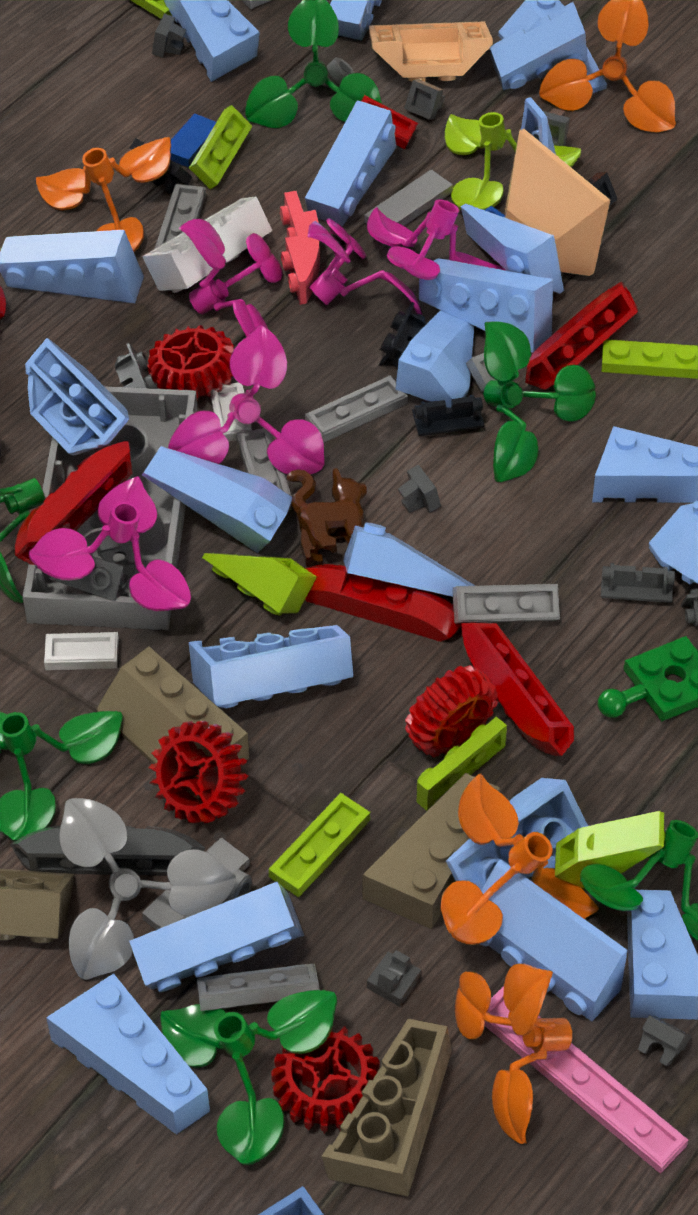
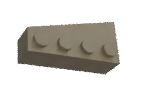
M407 1019L382 1059V1066L373 1080L368 1081L362 1091L363 1097L353 1113H348L340 1126L341 1132L333 1145L329 1144L322 1155L328 1179L408 1197L452 1052L447 1026Z

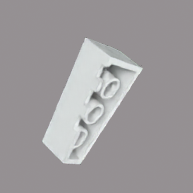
M256 196L241 198L205 219L215 228L225 246L223 256L226 259V263L236 259L239 253L247 248L246 239L249 235L256 233L263 238L272 231ZM184 232L142 256L159 291L172 290L173 293H176L183 289H188L206 277L213 269L204 260L192 240Z

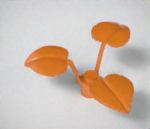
M610 0L600 11L597 22L598 29L603 38L612 42L617 41L615 55L606 59L601 70L587 75L585 63L579 59H566L557 63L544 77L539 95L542 99L560 109L573 111L584 107L591 99L593 88L589 80L602 75L611 81L621 79L633 95L625 102L623 107L627 120L634 127L648 132L671 130L675 127L676 121L675 100L669 87L660 81H647L639 87L637 92L626 75L628 69L627 61L621 56L623 43L629 46H637L644 40L647 34L649 21L645 5L642 0Z
M165 137L138 146L127 152L121 158L119 165L113 157L108 158L104 149L92 148L83 155V169H66L49 176L36 177L39 193L50 207L56 210H69L82 203L83 194L90 192L91 181L101 186L114 223L105 224L98 228L97 231L125 230L133 252H135L144 239L143 226L135 217L119 220L107 184L113 179L114 169L123 177L132 175L134 181L139 183L150 182L161 177L170 165L171 140L169 137Z
M478 774L467 785L460 798L458 808L460 825L466 835L477 844L485 845L493 840L498 847L514 845L509 851L508 858L511 868L484 894L476 884L466 880L456 881L445 889L441 898V912L446 928L452 937L461 943L474 945L484 943L496 935L502 925L503 915L500 908L490 901L489 898L516 873L530 874L534 871L531 878L533 883L583 919L596 913L599 909L598 906L581 887L555 877V869L543 868L548 864V859L552 855V845L545 835L539 832H531L524 838L521 834L511 838L516 833L519 824L514 807L502 793L486 781L482 774Z
M515 964L509 969L503 990L504 1003L510 1011L508 1018L494 1016L487 1012L491 1002V991L485 979L475 972H463L459 978V988L455 1000V1017L462 1035L468 1039L479 1038L483 1033L485 1021L512 1026L517 1035H522L526 1047L534 1051V1053L511 1063L509 1071H498L492 1090V1105L499 1125L514 1141L526 1144V1130L532 1112L533 1090L529 1077L520 1068L535 1060L546 1059L547 1051H566L572 1042V1028L566 1018H538L553 972L528 964Z

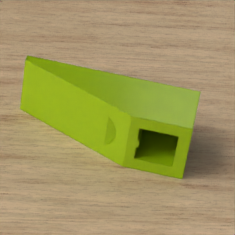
M204 553L202 557L213 565L212 570L216 574L224 578H231L238 583L237 588L241 592L259 598L264 602L263 607L267 611L279 616L283 613H298L317 578L291 558Z
M656 811L578 828L556 843L555 877L585 889L580 882V873L588 865L602 864L620 873L625 872L664 847V812Z

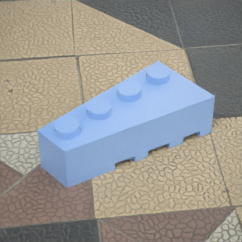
M164 0L172 16L175 17L176 23H180L181 27L186 29L184 37L187 42H191L196 51V57L200 64H204L207 76L211 82L257 57L260 32L228 0Z
M358 100L355 103L305 196L307 210H316L318 219L326 221L330 218L340 226H343L349 216L353 215L357 204L397 147L395 140L396 127L393 125L390 110Z
M125 230L6 237L0 252V273L7 287L135 303L144 278Z
M441 258L434 260L440 267L439 275L435 279L424 280L419 278L420 301L484 331L485 322H504L514 325L527 336L531 353L552 334L553 279Z
M277 881L129 942L145 986L152 990L158 988L159 992H165L181 985V979L195 975L196 978L206 976L217 971L220 965L232 961L236 963L246 960L259 951L274 948L304 936L288 892Z

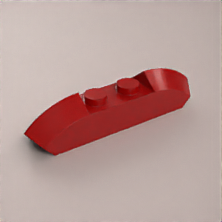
M623 282L616 284L591 301L533 352L527 365L525 383L544 390L553 386L556 375L563 367L578 365L638 312L637 305Z
M128 441L105 447L84 459L77 465L78 469L71 472L66 481L54 493L46 497L41 506L32 510L18 531L15 542L16 557L30 565H35L29 558V551L35 547L41 537L52 530L60 528L77 531L98 510L99 503L103 497L133 474Z
M323 564L305 568L317 577L305 598L307 602L440 642L450 639L462 626L461 623L454 622V605L430 591L347 573L346 567L342 565Z
M461 623L464 646L473 667L484 672L492 680V684L499 693L498 701L504 707L505 714L514 721L520 734L538 750L550 755L562 756L574 742V726L498 624Z

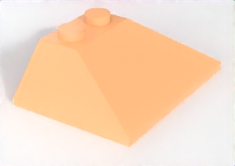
M485 22L369 25L372 49L403 78H408V81L411 82L415 79L426 81V77H438L440 81L455 80L456 76H463L493 45V38Z
M520 130L504 218L554 235L561 272L586 276L594 274L610 199L527 130Z

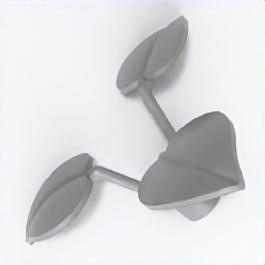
M84 798L68 799L65 803L60 827L62 851L68 860L82 867L96 866L105 858L113 871L109 878V888L115 896L108 916L97 908H89L83 911L72 924L69 934V954L76 973L81 979L88 980L113 972L129 960L133 953L129 942L134 939L133 932L127 923L114 919L121 901L135 898L141 888L170 890L168 901L172 910L184 916H192L220 905L231 893L236 883V876L213 855L202 850L191 849L180 852L169 863L167 876L170 882L140 880L139 876L132 869L119 868L111 853L122 849L127 841V830L121 817L111 808L97 801Z

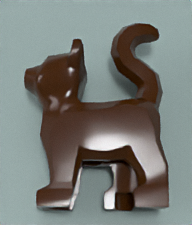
M335 468L333 469L332 497L335 502H313L306 504V500L315 492L316 481L305 470H293L287 474L286 479L288 482L302 483V488L292 496V507L297 513L301 532V550L306 567L322 565L323 559L322 554L318 553L319 549H328L332 553H336V539L345 538L349 544L355 526L363 527L364 512L360 503L367 494V487L365 483H359L352 478L341 477L339 470Z

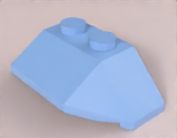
M46 338L25 363L26 374L28 375L30 414L70 455L74 456L108 446L128 422L129 415L127 409L85 367L50 339Z

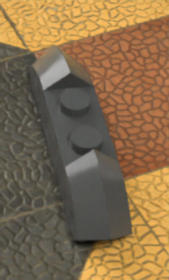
M61 825L31 832L10 844L21 864L28 871L111 875L113 873L105 858L93 867H82L68 860L60 845ZM125 826L127 830L126 844L122 849L111 853L119 868H130L137 875L167 876L168 865L176 855L191 849L204 851L205 847L193 838L172 829L155 826L137 829Z

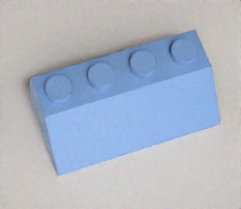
M500 860L495 865L481 890L483 894L511 868L510 865L503 860ZM516 873L489 898L502 911V925L496 935L480 944L490 946L501 954L503 960L510 967L515 964H528L536 968L552 971L553 974L547 992L551 991L562 999L571 1012L576 1015L582 1014L592 1022L620 992L628 950L521 873Z

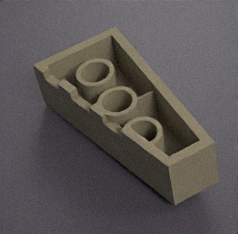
M465 773L362 875L364 900L433 929L442 913V895L449 885L456 882L446 860L469 839L460 825L458 808L462 793L475 778L474 776ZM490 784L493 788L500 792V787Z

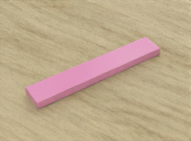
M503 986L491 998L487 1012L494 1016L508 1018L510 1011L504 1003ZM485 1021L484 1026L522 1058L534 1053L531 1048L526 1047L522 1035H517L512 1026ZM572 1043L566 1051H547L546 1059L535 1060L529 1063L660 1174L687 1147L688 1139Z

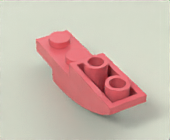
M297 191L284 193L285 206H280L282 224L289 227L287 228V238H285L286 251L281 252V260L284 271H290V274H288L290 292H296L299 304L303 305L308 302L313 293L309 286L318 278L320 270V241L307 237L309 225L313 221L318 223L319 221L316 210L303 212Z

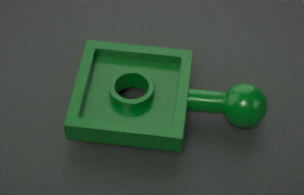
M685 636L625 660L623 670L635 686L622 692L617 689H607L600 694L597 701L598 709L604 716L616 718L624 713L627 705L645 698L661 722L698 707L697 649ZM675 674L681 677L683 681L677 683L676 681L668 680L665 676Z

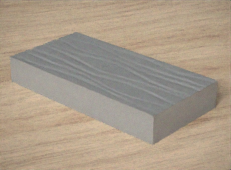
M105 387L127 409L129 415L128 422L108 446L124 441L129 442L133 474L127 480L137 476L140 477L146 492L154 502L157 510V519L154 526L148 531L139 534L142 564L146 568L151 561L160 559L177 568L186 505L142 476L158 449L161 446L168 448L169 441L177 427L188 416L198 412L196 391ZM52 437L43 484L45 499L66 481L71 472L78 469L77 465L105 447L72 456ZM98 510L77 530V532L85 537L87 547L93 544L104 526L98 517ZM97 550L94 553L90 554L92 556L101 558L100 556H98ZM121 553L115 554L113 560L116 564L124 566L123 573L128 575V579L124 588L119 587L115 601L50 580L49 575L42 572L36 565H28L23 592L27 623L169 630L171 610H148L140 606L132 598L129 583L132 576L139 572L135 567V563L128 565L126 557Z

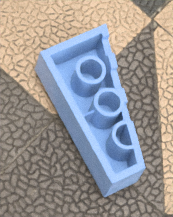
M338 625L290 630L288 638H283L279 634H257V638L253 642L235 641V637L220 638V645L202 647V641L189 642L193 683L209 700L220 708H231L238 705V702L250 699L257 701L268 700L273 697V694L282 692L300 693L306 691L307 687L319 684L325 686L337 685L343 679L353 677L350 636Z
M114 973L46 1017L51 1041L61 1048L65 1047L76 1056L80 1063L88 1069L90 1067L105 1077L108 1084L119 1092L122 1090L136 1101V1105L176 1135L210 1112L207 1088Z

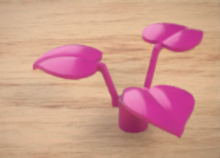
M436 200L431 212L427 213L425 220L414 232L386 217L378 207L372 211L367 221L368 233L377 241L391 246L387 253L388 260L417 278L432 280L439 275V265L425 258L434 238L444 239L449 234V260L505 270L501 266L483 261L469 254L455 252L458 225L454 223L459 213V208L449 201ZM427 227L429 236L420 254L405 248L415 246L418 240L417 237Z
M330 218L326 220L330 227V233L316 221L309 225L307 237L323 242L335 253V257L328 268L309 286L322 302L328 305L339 293L345 297L350 291L381 278L402 291L411 302L415 303L416 314L422 315L419 302L414 293L390 272L381 270L345 287L344 283L348 279L339 268L344 262L347 264L351 262L349 255L353 250L362 259L367 257L365 251L353 237L348 235L342 226ZM331 234L340 237L346 242V251Z
M192 219L181 225L179 229L192 240L201 256L213 268L207 277L199 282L200 286L189 293V299L194 309L203 315L213 308L219 311L222 308L233 306L236 318L246 337L259 325L268 329L263 317L252 304L246 305L243 299L225 301L229 294L227 287L260 268L268 282L276 283L281 280L283 275L282 267L277 258L271 253L265 240L256 233L247 237V249L256 263L223 283L220 279L213 280L226 263V259L223 256L225 246L215 228L209 222L202 219Z
M259 325L235 347L230 358V371L235 380L244 386L253 385L252 389L246 390L245 393L237 394L231 399L229 404L230 413L227 414L228 418L223 427H221L219 417L212 411H198L188 416L173 433L168 448L220 464L229 450L228 439L223 433L229 430L234 419L243 424H251L256 421L276 437L267 448L269 461L276 469L285 474L298 469L314 474L325 465L324 443L317 427L309 421L295 419L287 422L280 433L260 417L261 408L259 403L253 398V395L258 392L260 385L269 389L280 385L286 375L287 359L284 349L276 336L266 327Z
M138 476L119 484L100 501L98 517L104 526L92 545L87 547L85 537L79 532L68 528H60L46 533L35 547L29 551V558L42 572L57 579L70 581L81 579L93 571L95 563L90 554L98 549L106 536H110L117 543L131 541L135 567L139 572L132 576L129 583L132 598L143 608L153 611L183 609L190 604L191 594L188 584L176 567L160 559L151 561L146 568L142 564L139 534L148 531L154 526L157 519V510Z

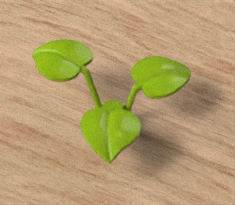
M486 113L479 120L464 119L452 114L448 118L445 127V142L451 152L459 155H469L474 153L478 147L481 149L485 148L483 180L467 178L459 181L453 187L451 192L452 202L459 210H462L461 206L465 203L486 210L490 206L495 207L503 197V185L500 182L489 181L491 151L501 149L506 140H508L513 150L516 151L517 143L512 137L511 130H505L504 118L499 113ZM554 146L556 155L570 167L575 164L581 155V148Z

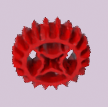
M202 325L195 329L187 326L186 330L182 331L175 328L174 334H164L163 341H155V348L149 350L148 371L154 383H157L158 389L196 391L197 400L200 396L204 395L210 398L213 389L217 392H222V386L230 385L233 375L230 371V358L234 345L231 343L230 338L225 336L223 331L216 332L214 327L205 330Z
M471 665L466 667L459 666L454 671L448 670L443 677H437L431 686H426V690L422 695L417 696L416 704L410 707V714L405 719L407 723L405 731L408 733L412 743L420 751L422 750L426 755L430 754L432 757L439 756L441 753L447 754L454 746H461L465 743L473 731L482 724L486 725L487 719L494 714L493 709L498 704L497 697L499 693L492 684V680L484 672Z
M204 720L197 721L196 723H193V721L184 722L181 726L172 727L168 730L169 736H163L158 740L161 748L155 749L151 753L158 761L148 767L156 772V778L152 779L150 784L158 785L160 789L154 798L159 800L166 799L163 810H175V818L180 820L187 818L188 822L191 823L201 821L208 823L214 821L216 817L226 816L229 813L228 809L234 808L239 804L236 796L243 795L246 791L239 784L240 781L246 780L249 777L246 773L241 772V766L245 765L248 760L238 758L237 755L242 746L239 744L231 745L234 734L230 732L222 733V726L218 724L209 725V722ZM194 742L206 747L212 756H206L202 749L196 747ZM185 788H191L196 796L199 795L202 801L191 796Z
M343 1026L338 1033L333 1032L332 1028L327 1040L319 1048L304 1054L290 1053L282 1046L283 1054H276L274 1059L276 1068H273L271 1071V1080L274 1082L273 1095L276 1099H280L279 1105L283 1112L290 1111V1119L293 1121V1124L304 1118V1126L308 1131L315 1123L320 1124L321 1131L324 1134L328 1130L329 1124H335L336 1128L341 1131L340 1126L348 1113H353L363 1097L362 1091L368 1081L373 1080L378 1073L380 1061L378 1057H373L371 1043L362 1045L360 1033L349 1038L346 1026ZM341 1059L350 1063L357 1071L359 1077L351 1075V1070L342 1067ZM294 1078L301 1080L304 1086L312 1089V1097L304 1094L297 1087Z

